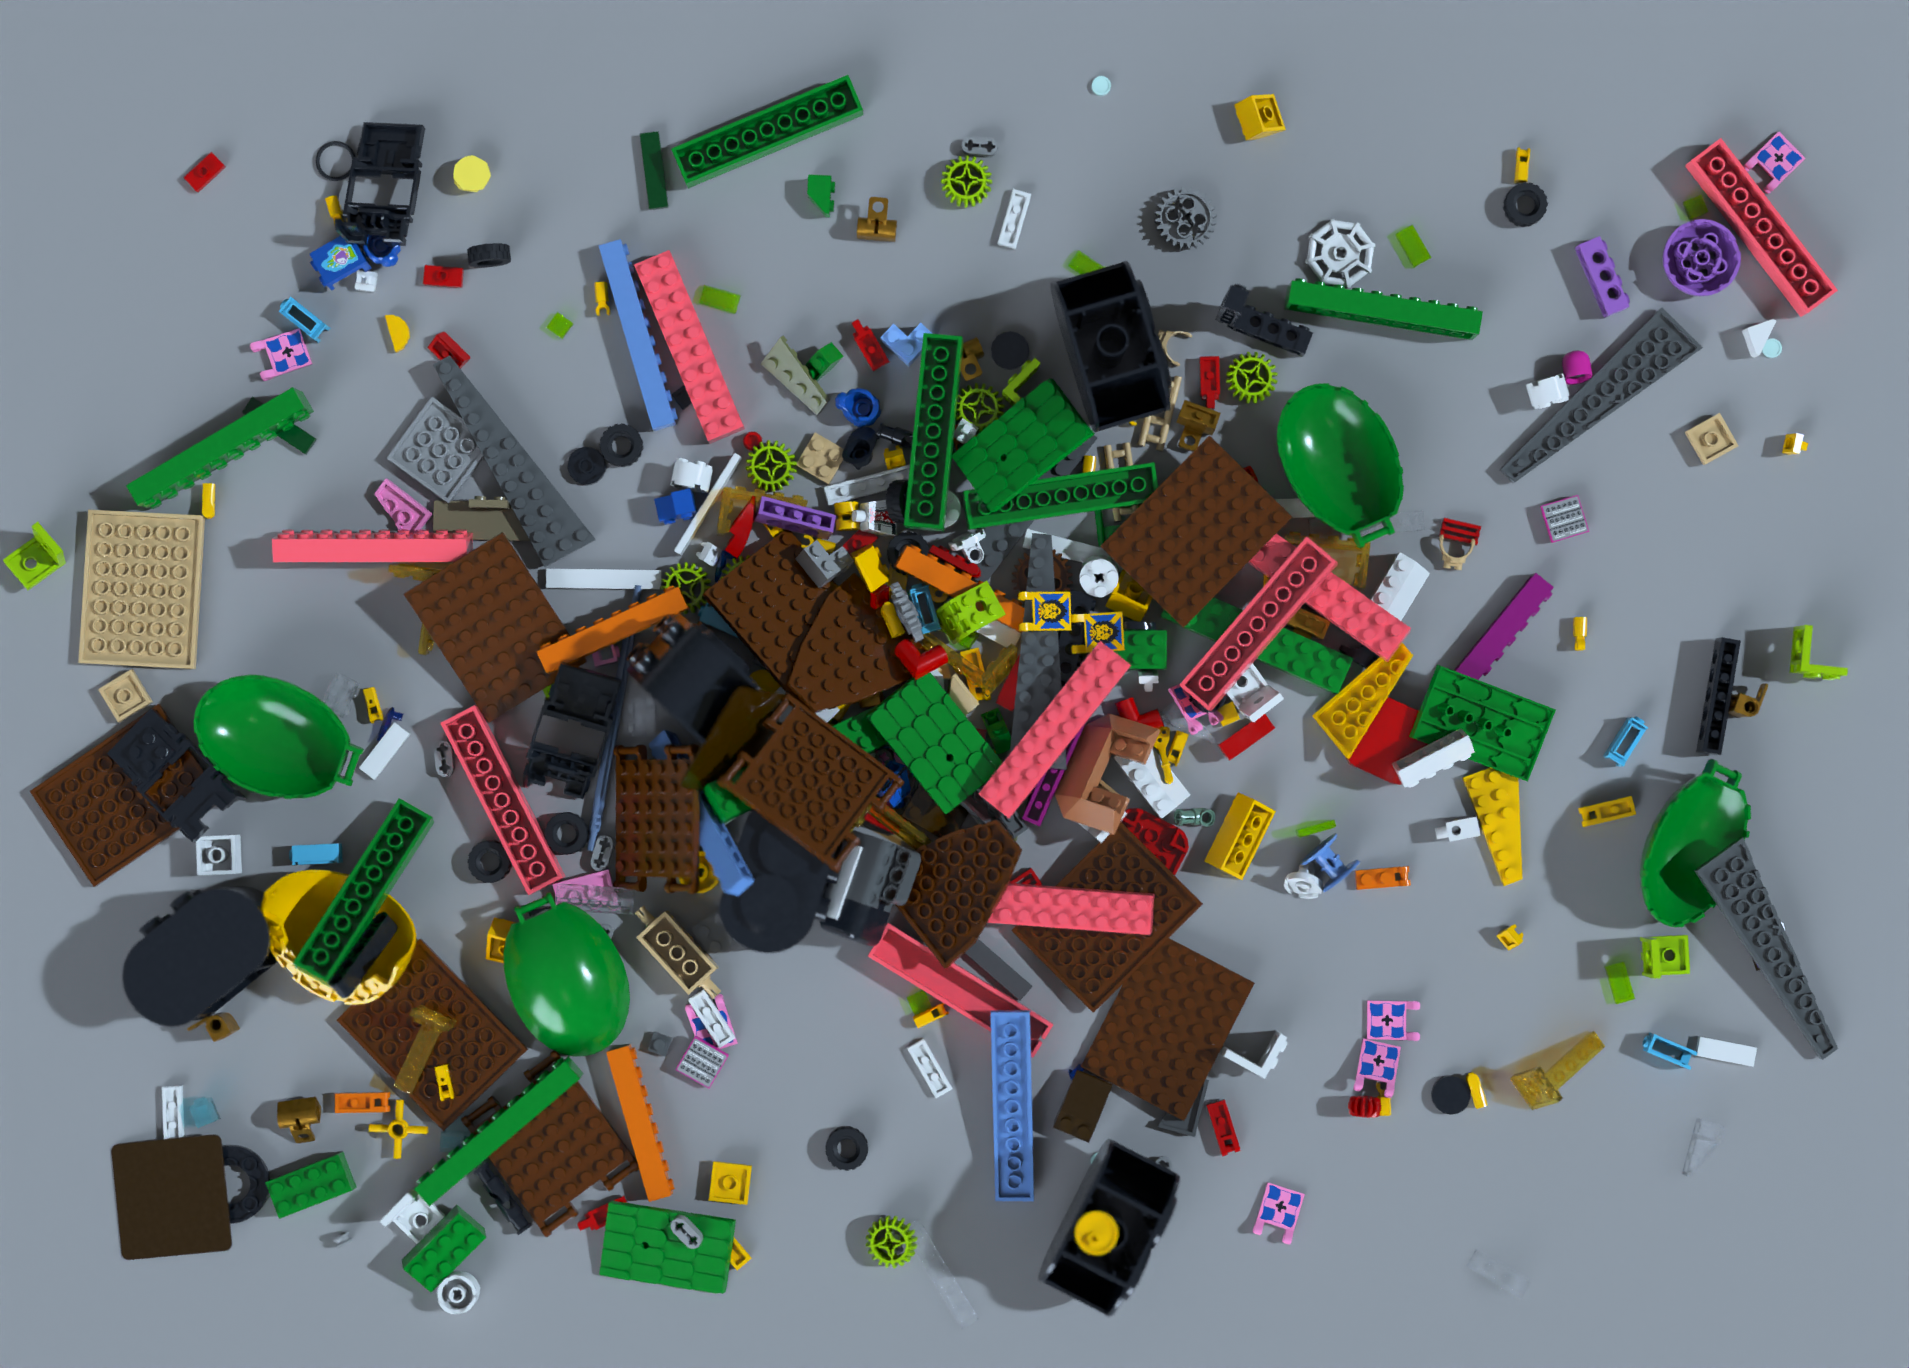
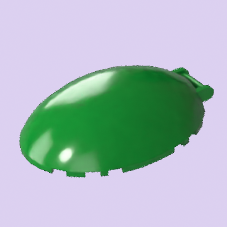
M1329 383L1309 385L1296 392L1287 401L1277 426L1278 452L1291 486L1314 516L1332 529L1346 535H1352L1358 548H1362L1366 543L1384 535L1394 534L1395 531L1390 518L1398 512L1403 499L1404 485L1402 479L1403 468L1400 465L1399 453L1388 427L1379 414L1375 413L1368 406L1369 403L1354 395L1353 391L1342 386H1331ZM1382 523L1383 528L1361 536V532Z
M242 675L219 682L202 696L194 715V733L198 737V746L204 757H207L214 765V768L222 772L233 783L270 797L304 799L331 790L336 782L352 786V777L358 759L364 751L362 747L350 743V737L343 723L322 700L292 683L268 676ZM349 751H352L353 753L351 755L345 776H342L341 773L346 763Z
M1709 759L1702 774L1682 785L1664 804L1652 824L1643 848L1640 863V888L1643 899L1651 915L1657 921L1667 926L1685 927L1684 924L1695 923L1705 917L1704 913L1710 907L1714 908L1717 905L1694 870L1739 837H1743L1744 840L1745 837L1749 838L1750 831H1747L1748 820H1751V805L1747 804L1745 791L1737 788L1742 775L1737 770L1732 771L1718 764V761L1714 759ZM1715 772L1728 777L1727 782L1714 777Z
M548 892L545 893L546 896L521 907H514L519 922L511 925L505 940L504 972L506 984L518 1015L527 1029L541 1043L564 1055L574 1057L589 1056L610 1046L624 1028L630 1004L629 982L619 952L603 927L578 906L564 901L556 905L551 893ZM550 903V908L526 919L523 918L522 914Z

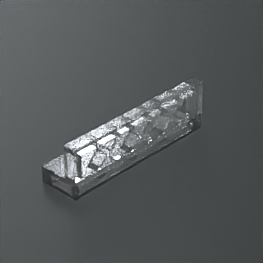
M557 883L555 904L557 905L564 901L578 906L585 912L634 915L635 890L619 887Z

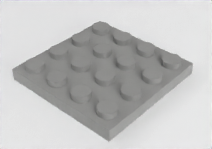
M434 397L429 399L387 457L388 460L447 503L454 499L484 458L464 420Z

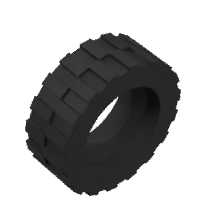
M1524 182L1520 185H1515L1507 193L1503 201V211H1505V216L1514 225L1521 227L1532 226L1546 213V207L1548 206L1547 196H1545L1543 189L1539 188L1540 186ZM1526 195L1534 200L1535 207L1531 213L1523 214L1517 210L1516 201L1519 197Z
M480 244L467 249L468 263L471 267H497L511 262L510 246L507 244Z
M614 424V426L608 427L600 438L601 453L614 466H631L642 455L643 440L640 434L630 425ZM625 436L630 440L631 448L628 453L619 455L613 451L612 443L616 437Z
M908 480L892 481L887 488L886 509L889 517L895 523H904Z
M901 532L899 535H895L889 542V547L887 548L888 562L893 570L895 569L899 574L909 575L894 567L902 546L912 544L921 549L920 553L926 556L929 553L927 541L916 532Z
M572 812L556 814L546 825L547 827L544 832L545 840H547L548 846L553 851L558 852V854H574L580 851L585 846L586 841H588L589 831L587 823L585 824L583 818ZM563 824H570L576 830V837L570 843L560 841L557 836V831Z
M487 840L480 842L472 848L468 855L467 863L469 864L468 868L472 876H475L477 880L484 883H493L505 878L512 867L503 845L498 841ZM487 852H493L499 857V866L493 871H487L481 866V857Z
M850 1126L841 1127L831 1133L825 1147L827 1159L832 1163V1166L845 1171L854 1170L861 1166L868 1154V1143L864 1134L857 1128L854 1129ZM844 1139H850L856 1144V1153L850 1158L840 1156L837 1151L839 1142Z

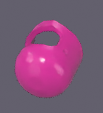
M1581 350L1571 351L1562 358V368L1567 385L1583 383L1593 376L1590 358L1586 352ZM1585 374L1583 377L1570 378V377H1573V376Z

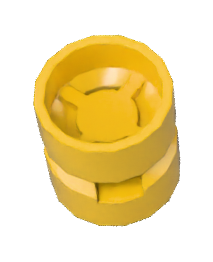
M859 502L834 503V515L838 516L835 520L836 531L860 529V522L852 521L853 510H859ZM851 516V520H844V517Z

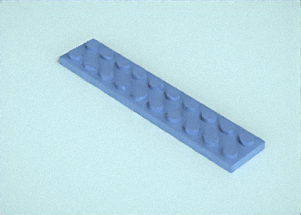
M991 1010L995 1201H1034L1030 1010Z

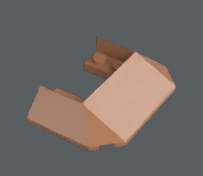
M1107 714L1085 725L1068 762L1067 770L1064 771L1055 792V797L1063 817L1115 835L1130 799L1126 796L1098 788V784L1111 755L1145 765L1160 729L1113 714Z

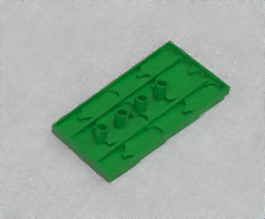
M1049 378L1047 381H1043L1025 398L1020 399L1000 418L989 424L976 437H972L952 455V458L989 510L996 512L1092 437L1094 433L1055 380Z
M1437 665L1409 737L1431 744L1461 728L1469 736L1475 751L1468 758L1469 760L1528 782L1556 709Z
M931 673L917 680L912 677L865 715L944 814L949 813L991 779L1003 764L994 750Z
M611 1201L608 1203L599 1275L723 1294L727 1288L736 1220ZM677 1215L686 1216L703 1234V1241L698 1248H688L672 1232L671 1222ZM681 1222L677 1223L676 1226L679 1228L683 1227L684 1224ZM696 1236L691 1237L690 1240H691L692 1242H693L694 1240L696 1241V1240H697V1237H696Z

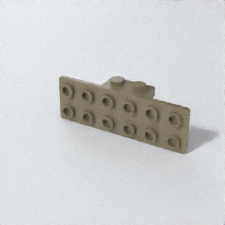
M474 496V499H469V501H451L450 503L439 500L434 501L433 533H436V530L446 529L448 533H455V530L466 529L467 533H473L472 540H490L504 532L509 541H530L509 501L505 500V497L496 496L494 500H486L485 496Z

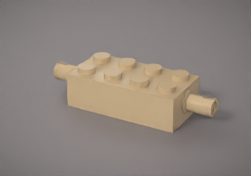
M643 905L640 910L634 913L646 925V929L636 938L688 995L698 986L702 987L712 999L721 992L710 979V975L719 966L668 910L663 912L658 918H654Z

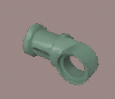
M1191 808L1186 811L1176 809L1174 821L1177 826L1191 824L1208 827L1215 822V813L1207 808ZM1208 812L1209 819L1206 822H1203L1202 816L1204 813Z

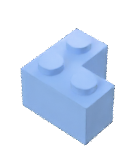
M893 323L880 338L881 342L909 367L922 354L923 334L933 333L920 323L907 336Z

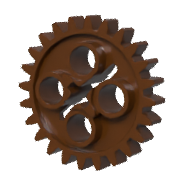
M1054 549V578L1060 580V586L1055 589V592L1071 591L1067 585L1073 584V581L1068 580V577L1073 576L1072 573H1068V570L1072 567L1065 566L1068 560H1061L1062 553L1055 556L1056 550ZM1025 552L1023 553L1024 560L1018 558V561L1021 563L1020 566L1014 565L1018 569L1017 572H1012L1016 579L1011 580V582L1017 583L1013 590H1019L1020 592H1026L1028 578L1025 576L1024 571L1029 567L1030 555L1028 556Z

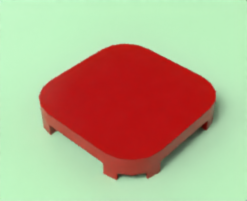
M1387 697L1350 759H1347L1348 763L1391 784L1401 785L1402 783L1392 763L1429 745L1409 737L1419 711Z
M1139 808L1125 810L1127 814L1121 822L1176 875L1189 848L1188 838L1180 828Z

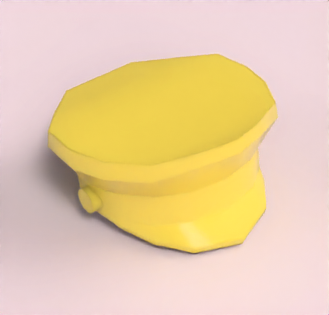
M473 155L460 159L454 167V183L459 189L464 191L478 192L484 189L491 177L487 162Z

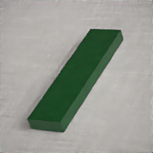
M659 131L641 133L640 141L649 210L669 208Z
M252 397L242 413L246 415L263 405V403ZM295 424L288 431L282 430L276 433L278 437L305 455L308 454L317 440Z

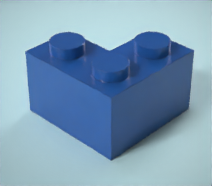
M690 488L671 492V495L654 499L659 522H664V525L674 524L677 519H683V521L692 520L698 512L694 493Z

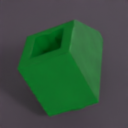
M808 174V198L825 217L830 218V212H834V201L831 200V193H835V182L828 175Z
M830 342L819 349L805 366L808 368V373L812 379L818 381L833 369L844 356Z
M999 708L981 714L997 755L1010 750L1011 736Z

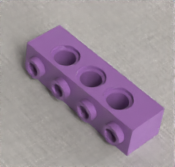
M1599 236L1575 247L1603 317H1609L1630 307L1629 297L1627 293L1623 292L1621 287L1622 280L1615 273L1614 261L1607 254L1608 247L1606 242ZM1593 255L1600 257V263L1593 261ZM1600 272L1607 274V281L1600 278ZM1612 290L1615 293V298H1610L1607 291Z
M764 496L757 503L754 517L755 522L826 540L833 533L836 515Z

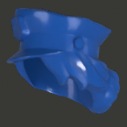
M368 236L367 244L363 245L365 256L377 265L382 264L384 267L396 265L398 261L397 255L401 251L400 246H387L383 241V237L386 236Z
M860 388L851 389L847 393H839L835 398L836 407L841 409L846 419L857 427L873 425L878 417H880L879 399L868 390Z

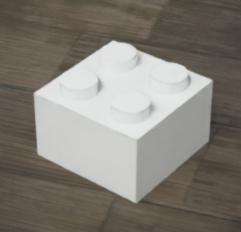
M201 836L196 841L197 876L242 873L241 836Z

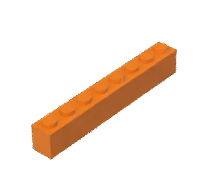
M912 544L910 547L904 546L894 566L953 598L983 583L980 580L976 583L971 580V575L963 571L959 574L954 571V566L946 562L942 565L937 562V557L929 553L927 556L920 553L921 549ZM996 589L994 594L1006 614L997 619V621L1022 634V631H1019V624L1023 623L1024 618L1023 603L1014 598L1010 601L1005 598V593ZM976 602V609L978 611H983V604L980 602Z
M674 585L664 589V593L659 596L657 594L650 595L646 598V602L641 604L635 602L629 605V609L624 612L621 610L610 614L611 618L598 619L589 628L583 626L575 630L576 634L572 636L566 634L558 638L559 642L554 644L549 642L540 646L541 650L537 651V654L546 673L549 674L558 670L560 661L571 664L656 625L667 614L673 617L688 610L689 607L680 588H675Z
M631 1044L608 1050L606 1052L648 1201L651 1202L671 1196L675 1186L673 1179L668 1177L667 1171H670L668 1161L664 1160L662 1152H664L662 1141H658L656 1135L659 1133L657 1123L652 1121L651 1115L654 1114L651 1103L648 1104L646 1100L648 1091L646 1085H642L640 1079L643 1077L640 1066L637 1067L635 1059H638L636 1049L632 1048Z

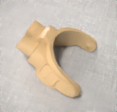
M1160 329L1157 336L1160 337L1159 340L1165 357L1174 366L1179 367L1180 363L1172 360L1167 353V342L1175 335H1184L1192 338V334L1183 331L1172 332L1167 330L1165 332Z
M1441 534L1439 536V546L1442 552V560L1444 561L1443 568L1451 569V566H1454L1455 570H1462L1463 563L1465 564L1467 556L1473 551L1476 541L1472 539L1468 552L1461 557L1455 558L1445 552L1443 548L1444 535Z

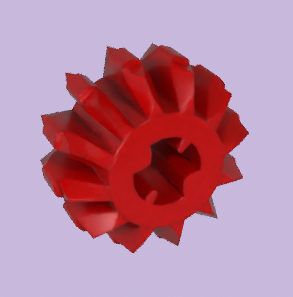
M1361 1095L1350 1097L1348 1108L1349 1114L1352 1116L1367 1118L1380 1116L1382 1105L1379 1098Z

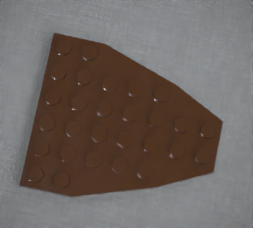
M855 573L825 599L821 610L818 612L814 623L799 648L796 662L793 665L791 676L787 682V686L814 713L825 709H834L845 704H854L883 690L886 691L893 686L903 684L912 677L911 673L894 653L895 647L905 639L911 640L921 654L927 651L919 641H914L912 635L907 633L903 624L905 633L899 637L892 638L885 623L886 621L881 614V607L873 609L870 606L871 592Z
M999 820L954 831L914 850L920 854L921 862L907 902L904 905L896 906L944 968L951 966L976 943L1005 893L1022 852L1021 847Z

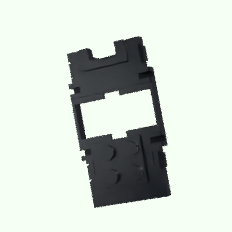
M363 122L357 151L358 157L352 158L343 216L347 220L343 222L341 219H335V230L346 243L366 245L368 236L378 235L386 236L383 237V241L387 246H406L407 240L405 237L408 234L409 223H413V218L410 215L415 213L421 177L419 168H422L423 165L419 160L425 134V127L423 125ZM381 174L393 175V179H413L409 205L388 204L387 206H381L373 203H353L352 198L356 177L381 178Z
M560 661L554 684L552 683L549 691L550 696L544 699V705H542L529 751L526 754L529 762L526 763L523 771L524 776L522 780L524 788H528L530 783L545 787L546 776L566 782L564 794L580 799L584 798L591 782L589 781L590 777H595L613 723V716L610 715L614 712L616 706L615 700L622 682L621 679ZM543 715L567 722L568 719L581 722V726L605 732L597 759L571 752L569 756L559 753V748L536 742L535 738Z
M152 708L107 753L124 769L123 772L133 780L131 784L137 787L136 789L166 821L171 822L172 827H179L186 838H189L192 842H196L209 829L200 819L214 805L221 811H224L236 800L245 801L247 799L239 790L233 789L228 782L225 783L223 781L226 776L214 768L211 761L204 757L202 751L184 733L178 734L171 723L168 724ZM191 747L209 767L191 784L194 789L186 797L181 795L164 812L146 792L161 778L163 771L170 764L173 765Z

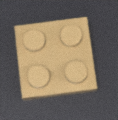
M1720 413L1685 432L1703 465L1738 447L1736 440Z
M815 432L796 466L829 485L844 461L842 457L844 449Z
M133 669L98 689L118 722H122L153 703Z

